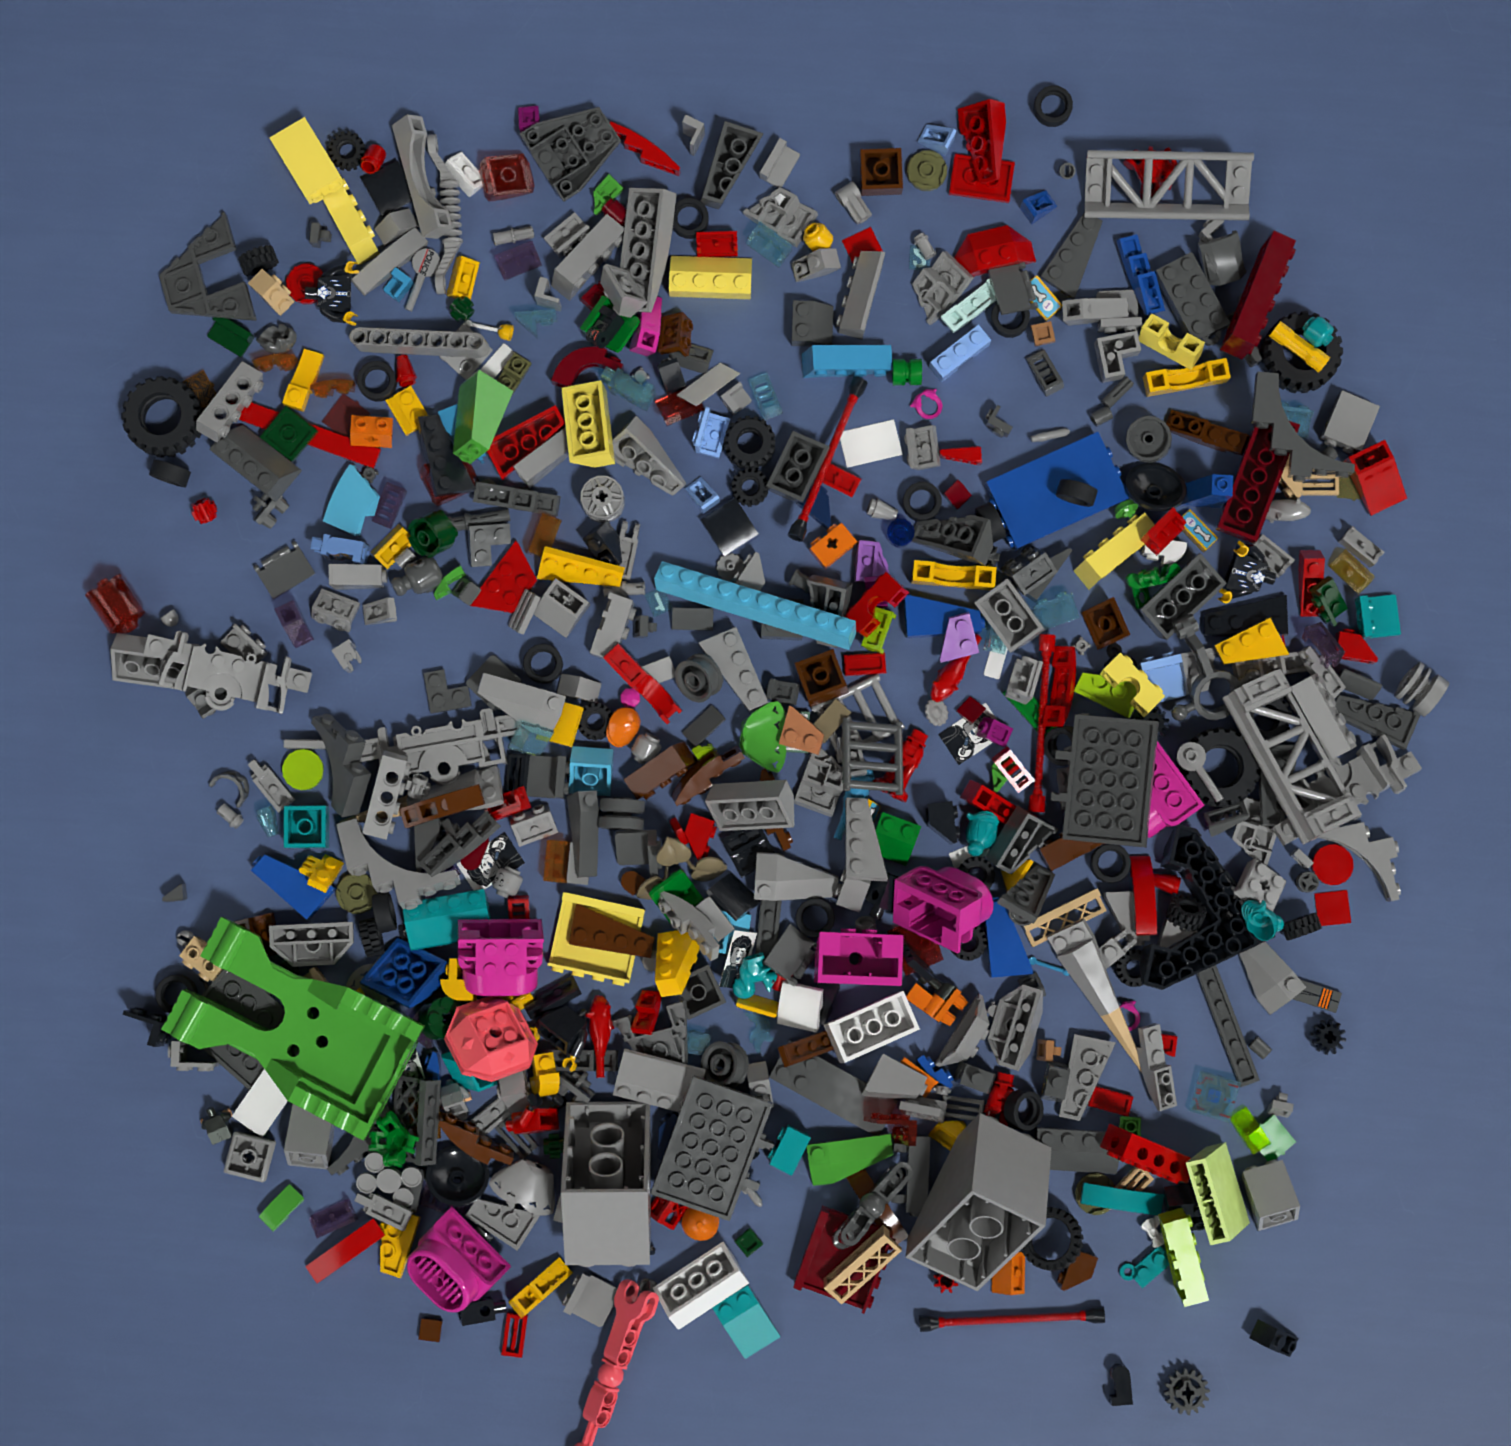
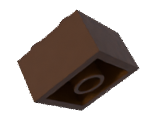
M901 148L860 149L861 196L902 195Z
M834 649L794 663L810 707L849 693Z

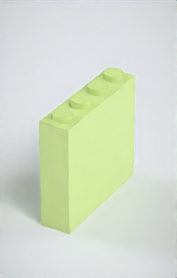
M1226 1142L1205 1147L1186 1162L1210 1245L1231 1241L1250 1224Z

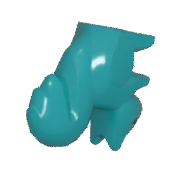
M763 952L747 956L743 959V963L739 968L740 978L735 979L733 984V993L738 998H751L756 990L755 983L760 981L763 982L766 990L771 992V987L777 980V973L768 972L771 968L763 965Z

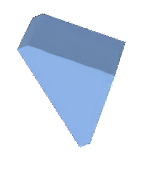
M926 124L918 143L946 156L955 139L956 130L954 128Z
M702 477L685 488L703 514L720 503L717 493Z

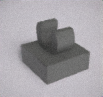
M312 222L309 241L311 246L321 248V241L331 242L332 234H330V231L323 230L320 223Z
M640 615L634 617V638L648 637V632L653 633V631H657V623H648V616Z

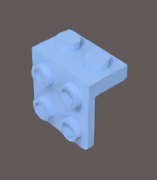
M706 406L705 411L701 410L698 419L700 429L699 431L695 430L692 442L696 453L719 459L730 418L712 414L710 407Z
M1174 652L1162 654L1163 658L1156 660L1152 656L1142 659L1143 663L1137 665L1138 670H1143L1152 684H1157L1163 690L1165 697L1160 702L1186 696L1187 693L1180 668V663L1183 662L1181 654L1175 655Z

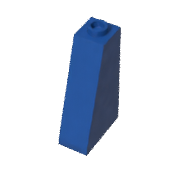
M1211 474L1185 483L1187 488L1186 496L1179 506L1220 508L1233 496V475Z
M907 595L904 598L906 638L945 636L948 618L967 612L970 613L975 634H980L982 628H985V618L981 616L979 610Z
M260 855L252 863L254 867L251 871L306 920H310L337 890L335 886L331 885L327 892L324 893L307 885L309 877L301 874L299 869L269 855H264L263 857Z
M1000 897L993 898V912L984 921L990 978L1033 974V969L1015 924L1009 917V910L997 904Z

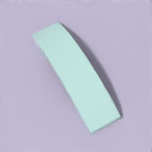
M990 278L962 302L953 306L940 317L953 333L968 324L997 301Z

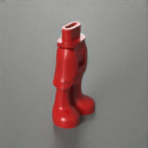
M913 729L911 735H907L906 740L903 742V767H905L903 769V795H896L895 792L891 791L889 793V796L904 803L908 799V794L905 791L907 783L922 760L923 748L926 747L925 742L928 738V735L917 729ZM893 755L891 757L892 759L888 763L895 764V758ZM886 771L883 777L875 778L873 782L892 783L895 778V772Z
M998 1072L983 1113H986L985 1116L994 1118L996 1114L1000 1113L999 1122L1008 1126L1003 1111L1007 1097L1014 1091V1075Z

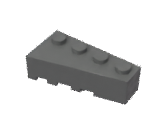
M727 121L724 122L700 200L705 206L720 209L764 133Z

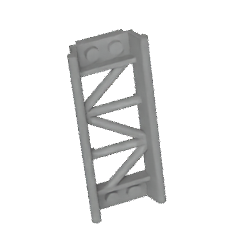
M1088 150L1084 218L1249 221V195L1254 153ZM1112 159H1145L1142 200L1114 167ZM1153 159L1180 160L1151 198ZM1202 160L1226 161L1224 188ZM1194 165L1221 197L1223 205L1192 204ZM1186 167L1183 204H1157ZM1111 176L1133 203H1110Z
M1279 669L1242 685L1223 697L1222 700L1300 841L1304 845L1325 832L1348 821L1360 818L1362 813L1350 792L1348 793L1292 694V688L1282 670ZM1285 696L1295 716L1263 706ZM1249 712L1297 726L1273 738L1264 740ZM1300 734L1281 771L1269 748ZM1309 739L1320 762L1289 776L1305 742ZM1325 768L1340 797L1337 798L1295 786L1292 783ZM1295 794L1321 801L1325 804L1305 813Z

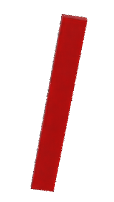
M251 402L248 408L244 407L241 411L242 414L239 421L266 430L279 412ZM310 424L318 433L308 446L375 469L381 449L367 446H351L350 438Z

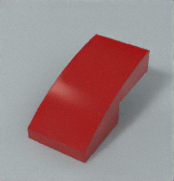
M642 990L635 1005L638 1012L631 1025L633 1033L652 1035L661 1005L662 997L660 992Z

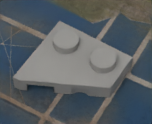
M1213 647L1205 649L1212 669H1214L1213 663L1215 654H1217ZM1193 652L1181 653L1183 662L1180 663L1186 695L1190 694L1193 682L1201 674ZM1210 681L1203 686L1201 692L1209 690Z

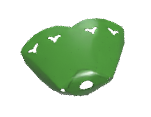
M779 701L769 702L741 722L740 749L742 754L767 770L776 773L780 772L786 758V746L779 744L786 719L785 712ZM775 706H776V711H778V714H777L776 712H773V711H772ZM778 721H780V723L778 724L779 729H777V727L774 725ZM777 746H779L778 751L780 754L774 751L777 748ZM778 761V763L776 764V768H774V765L772 763Z

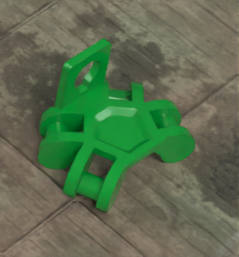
M1176 563L1164 565L1161 573H1159L1157 566L1149 571L1143 569L1138 574L1129 573L1126 576V582L1132 587L1136 608L1140 609L1150 600L1148 587L1169 582L1181 571L1180 566ZM1140 590L1144 594L1143 603L1139 599Z
M389 1111L385 1117L376 1119L377 1126L383 1132H369L371 1144L368 1146V1150L377 1151L383 1157L385 1167L394 1165L402 1168L406 1160V1152L414 1154L415 1142H419L420 1138L413 1136L400 1123L396 1114ZM390 1123L395 1127L392 1130L388 1126ZM386 1138V1145L379 1144V1139Z

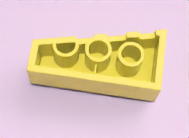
M1146 513L1140 517L1137 514L1127 521L1129 525L1125 529L1122 526L1112 533L1114 537L1111 540L1105 538L1097 545L1099 547L1097 551L1094 552L1091 549L1083 556L1084 561L1074 570V573L1088 590L1145 545L1141 539L1155 525Z

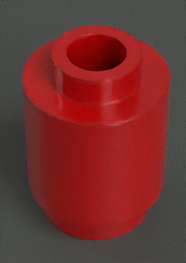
M377 144L368 146L361 159L362 170L368 174L377 172L386 158V151Z

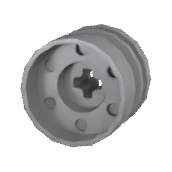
M596 476L589 479L581 490V503L586 515L591 520L598 523L608 520L610 523L622 514L625 507V497L620 484L615 479L609 476ZM600 494H604V496L606 497L605 502H601L600 499H597L600 498Z
M1420 661L1404 675L1394 697L1399 700L1405 695L1403 699L1404 704H1408L1412 699H1415L1412 709L1422 717H1425L1442 698L1450 683L1439 674L1435 675L1431 680L1428 679L1432 669L1427 668L1423 671L1425 664Z

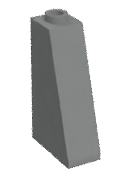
M566 427L513 466L516 474L528 488H532L569 456Z

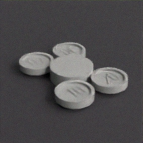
M377 1151L370 1152L365 1158V1167L368 1171L378 1173L376 1178L374 1174L369 1172L360 1174L356 1180L358 1190L368 1194L372 1193L378 1186L385 1193L394 1192L393 1202L405 1208L409 1207L414 1201V1194L407 1187H416L421 1183L423 1177L421 1170L415 1166H408L401 1174L395 1167H385L383 1157ZM403 1182L407 1187H400L401 1183Z

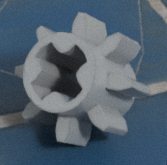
M413 774L412 778L407 777L404 789L408 790V796L414 799H422L423 795L428 796L431 783H427L428 778L426 776Z

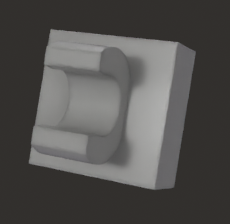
M1279 1092L1276 1100H1272L1268 1105L1267 1114L1288 1118L1293 1112L1294 1105L1287 1103L1288 1094Z

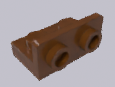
M684 312L661 317L658 352L661 355L680 351L684 357L689 356L693 323Z

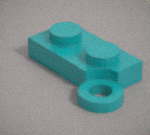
M1161 1246L1154 1248L1135 1266L1129 1263L1123 1264L1119 1270L1120 1276L1127 1281L1134 1279L1143 1289L1169 1266L1167 1253ZM1130 1268L1132 1270L1131 1275L1126 1276L1124 1270Z

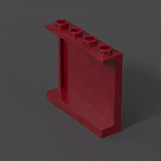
M822 1205L797 1272L793 1288L801 1291L803 1287L835 1299L824 1289L823 1278L881 1226L872 1223L857 1244L845 1249H838L832 1243V1235L849 1215ZM889 1230L890 1238L895 1241L893 1231ZM886 1243L880 1249V1254H887L888 1250L892 1251L893 1248ZM868 1259L865 1262V1267H875L878 1264V1259ZM880 1271L844 1303L861 1308L862 1313L865 1314L866 1309H870L874 1296L871 1295L873 1290L879 1287L881 1277H879ZM863 1272L852 1273L850 1280H860L863 1277ZM839 1285L835 1291L842 1296L848 1291V1285Z

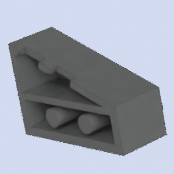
M1017 805L985 858L1001 870L1013 874L1030 858L1029 854L1037 847L1040 848L1044 845L1043 841L1059 830L1048 821Z

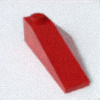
M987 99L959 108V129L961 135H964L966 139L967 150L971 152L972 163L980 184L999 180L1006 129L1005 103Z

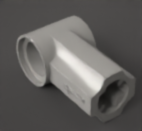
M853 181L835 192L839 203L846 207L857 225L862 224L872 216V213L861 198L858 187Z

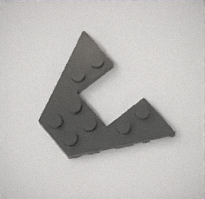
M222 212V217L210 228L207 227L203 235L197 237L188 246V250L180 258L177 257L171 266L159 275L168 310L172 314L256 321L257 318L245 282L210 295L207 293L200 264L237 250L228 217L225 212Z

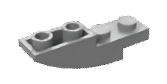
M665 891L661 892L658 906L660 911L667 915L672 927L677 929L681 935L688 932L690 938L699 945L702 954L707 955L710 961L717 959L720 945L714 939L715 926L711 921L685 900Z
M1153 1023L1140 1027L1138 1031L1141 1046L1136 1048L1143 1078L1152 1101L1158 1111L1175 1107L1177 1102L1171 1065H1167L1165 1061L1160 1024Z

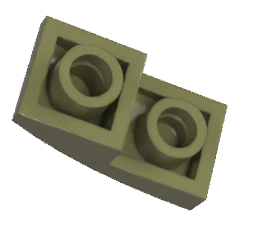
M514 352L504 366L503 372L497 381L513 390V395L532 363Z

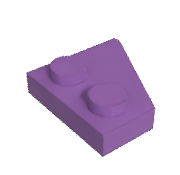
M857 541L854 582L865 583L864 577L880 576L885 572L890 574L889 566L883 557V551L879 542Z
M967 612L949 617L942 652L939 657L940 662L979 653L970 613Z

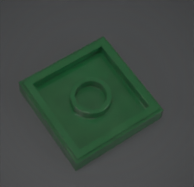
M285 406L260 438L293 463L316 436L318 431Z

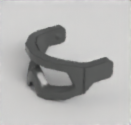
M226 771L215 776L209 784L211 788L221 778L230 779L235 782L240 791V800L236 807L240 808L249 794V784L246 777L241 776L237 771Z

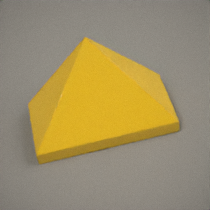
M1026 860L1013 874L1001 870L1006 893L1020 879L1025 877L1033 864L1032 860Z
M964 1121L938 1122L928 1135L951 1151L957 1136L966 1126Z

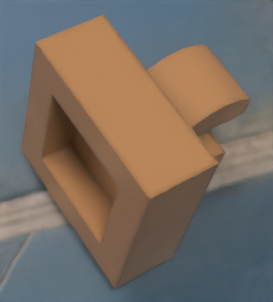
M1051 321L1031 325L1035 347L1055 343L1056 340Z
M1037 1039L1036 1060L1053 1062V1055L1061 1056V1047H1054L1053 1040Z

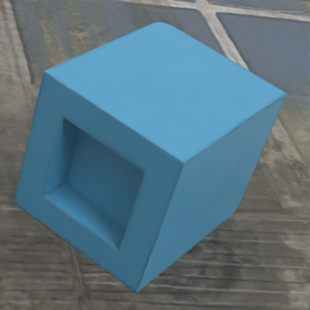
M395 267L391 272V280L383 290L399 303L414 283L411 278Z

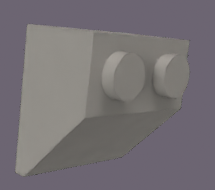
M609 264L603 266L600 283L604 288L605 296L611 300L614 305L613 309L619 316L631 318L648 302L628 270Z

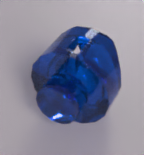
M899 518L892 521L887 528L889 543L896 548L908 546L914 538V527L906 519Z

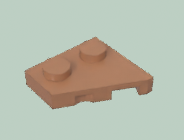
M789 706L779 744L820 755L825 735L793 706Z

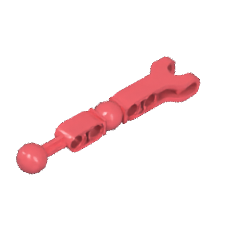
M631 1279L621 1281L614 1297L616 1316L603 1353L604 1358H602V1361L605 1363L598 1369L597 1378L599 1381H594L583 1410V1417L588 1421L582 1442H578L574 1446H592L598 1428H604L609 1423L617 1401V1392L620 1390L617 1386L623 1381V1369H627V1365L632 1358L643 1324L655 1315L659 1302L658 1295L652 1291H643L638 1296L639 1286Z

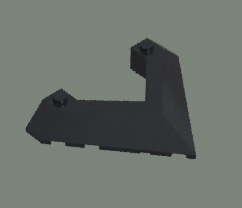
M1181 824L1174 827L1164 847L1160 867L1180 872L1192 895L1197 899L1196 901H1200L1202 906L1206 907L1207 913L1205 917L1209 923L1169 948L1155 944L1143 946L1139 963L1142 985L1159 990L1166 989L1175 983L1265 942L1259 940L1248 931L1241 914V907L1245 901L1234 894L1237 883L1229 872L1222 867L1218 857L1210 846L1205 844L1201 838L1202 835L1195 828Z

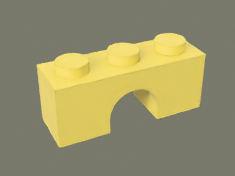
M1151 313L1141 328L1139 342L1192 370L1202 354L1205 342L1189 333L1184 338L1175 337L1168 329L1169 322Z
M1119 653L1100 673L1113 688L1124 681L1130 682L1135 686L1136 696L1131 700L1130 704L1143 717L1165 697L1163 690L1157 684H1152L1148 680L1147 674L1141 669L1138 670L1127 655L1123 656Z

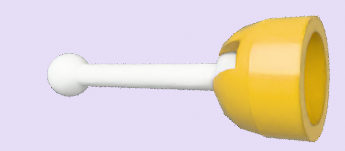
M471 320L464 322L469 328L476 327L497 332L498 336L506 341H511L514 326L510 324H502L499 328L472 323Z

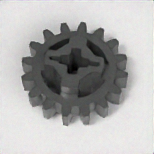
M1183 1368L1182 1373L1175 1370L1176 1376L1168 1375L1171 1380L1170 1383L1164 1382L1168 1390H1164L1163 1394L1169 1396L1165 1401L1167 1403L1172 1402L1170 1406L1172 1410L1178 1407L1179 1414H1182L1184 1410L1187 1415L1191 1414V1410L1199 1413L1197 1407L1205 1408V1405L1202 1403L1203 1400L1209 1401L1205 1393H1209L1210 1389L1204 1387L1208 1384L1207 1380H1201L1203 1377L1201 1373L1195 1376L1194 1369H1191L1189 1373L1186 1368ZM1190 1378L1196 1380L1199 1386H1193ZM1181 1380L1177 1387H1174L1177 1381ZM1186 1387L1191 1390V1392L1187 1393V1396L1182 1393V1391L1186 1390ZM1197 1396H1199L1198 1399L1193 1403L1192 1401H1193ZM1174 1397H1180L1182 1399L1183 1405L1176 1402Z

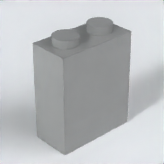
M1342 390L1337 395L1320 439L1324 440V444L1328 446L1343 448V452L1349 455L1362 451L1380 406Z

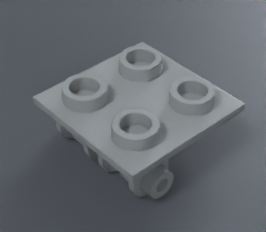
M465 323L456 330V332H473ZM458 342L455 347L460 346L462 342ZM478 343L475 348L479 347L481 343ZM490 348L489 353L481 358L439 357L467 380L490 355L493 349Z

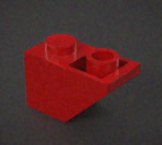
M691 813L684 833L697 860L708 856L711 846L707 844L709 838H714L717 827L714 826L715 821Z

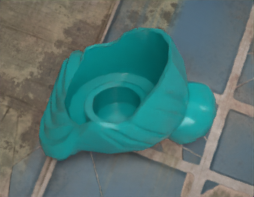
M989 811L967 813V818L970 821L965 834L968 842L967 850L972 856H980L983 850L989 848L996 840L999 820L994 813Z
M1246 900L1242 904L1241 914L1245 920L1246 927L1259 940L1268 941L1275 936L1276 932L1283 929V919L1266 908L1264 900L1261 903L1255 900Z

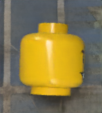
M812 223L804 230L803 241L812 252L818 249H830L833 235L823 223Z

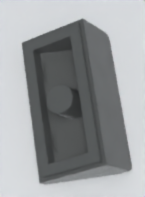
M691 344L689 356L684 357L678 351L669 353V357H672V359L677 358L679 366L682 368L706 374L714 350Z
M672 608V630L713 631L714 609Z
M1346 669L1338 674V677L1346 686L1344 690L1369 700H1373L1382 688L1380 683Z
M711 705L682 734L694 747L699 746L726 719Z

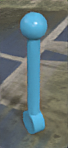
M1035 957L1029 958L1031 965L1037 964L1062 972L1065 976L1070 975L1065 968L1038 961Z

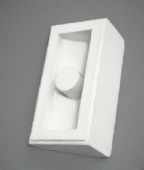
M462 152L449 158L445 163L454 178L459 182V187L468 197L474 195L488 182Z

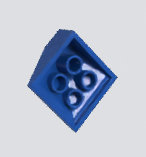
M397 938L362 978L360 985L410 1009L438 992L442 988L440 979H449V976H446L447 961L422 949L411 951L408 942Z

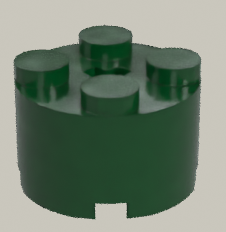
M442 510L431 511L411 521L408 526V531L410 530L411 534L408 538L412 548L419 555L428 556L427 558H431L451 548L455 538L458 536L457 529Z
M441 997L427 1001L421 1007L418 1016L420 1023L425 1025L422 1033L432 1040H444L455 1010L462 1004L450 997Z

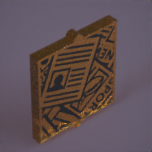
M204 370L182 381L199 398L203 409L209 405L217 394L213 388L214 384L210 382Z

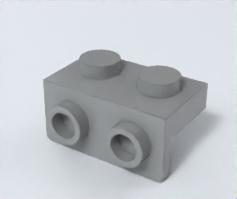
M574 212L546 235L544 240L561 258L563 255L567 256L574 249V246L581 242L591 230Z
M930 425L915 429L906 428L904 440L908 446L907 462L910 468L919 471L941 466L936 426Z

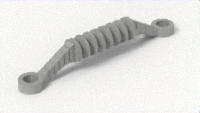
M429 134L427 135L428 152L440 172L439 187L446 189L440 191V196L446 197L441 199L440 203L446 205L444 207L449 211L453 226L452 230L443 235L448 237L442 240L445 254L435 273L436 293L439 295L446 294L445 274L463 243V239L456 237L462 235L461 230H456V228L462 226V223L455 221L461 219V215L455 213L461 211V207L455 206V204L460 203V199L454 198L460 195L459 190H454L459 187V182L438 155L437 135Z

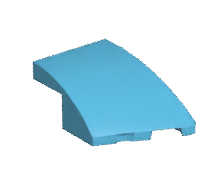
M349 464L332 494L323 522L354 536H360L365 516H375L380 496L375 489L371 488L367 479L359 474L356 470L357 467L354 464Z

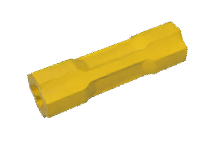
M1281 321L1269 335L1280 345L1285 346L1302 358L1306 364L1317 372H1320L1331 358L1298 336Z

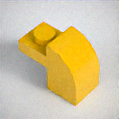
M449 958V964H446V976H449V979H440L442 990L448 997L459 1002L476 1001L477 995L469 993L465 988L464 979H461L462 968L459 966L458 958Z
M553 1052L534 1055L532 1060L534 1077H530L532 1093L534 1095L538 1093L540 1097L557 1094L560 1087L559 1072L556 1073Z

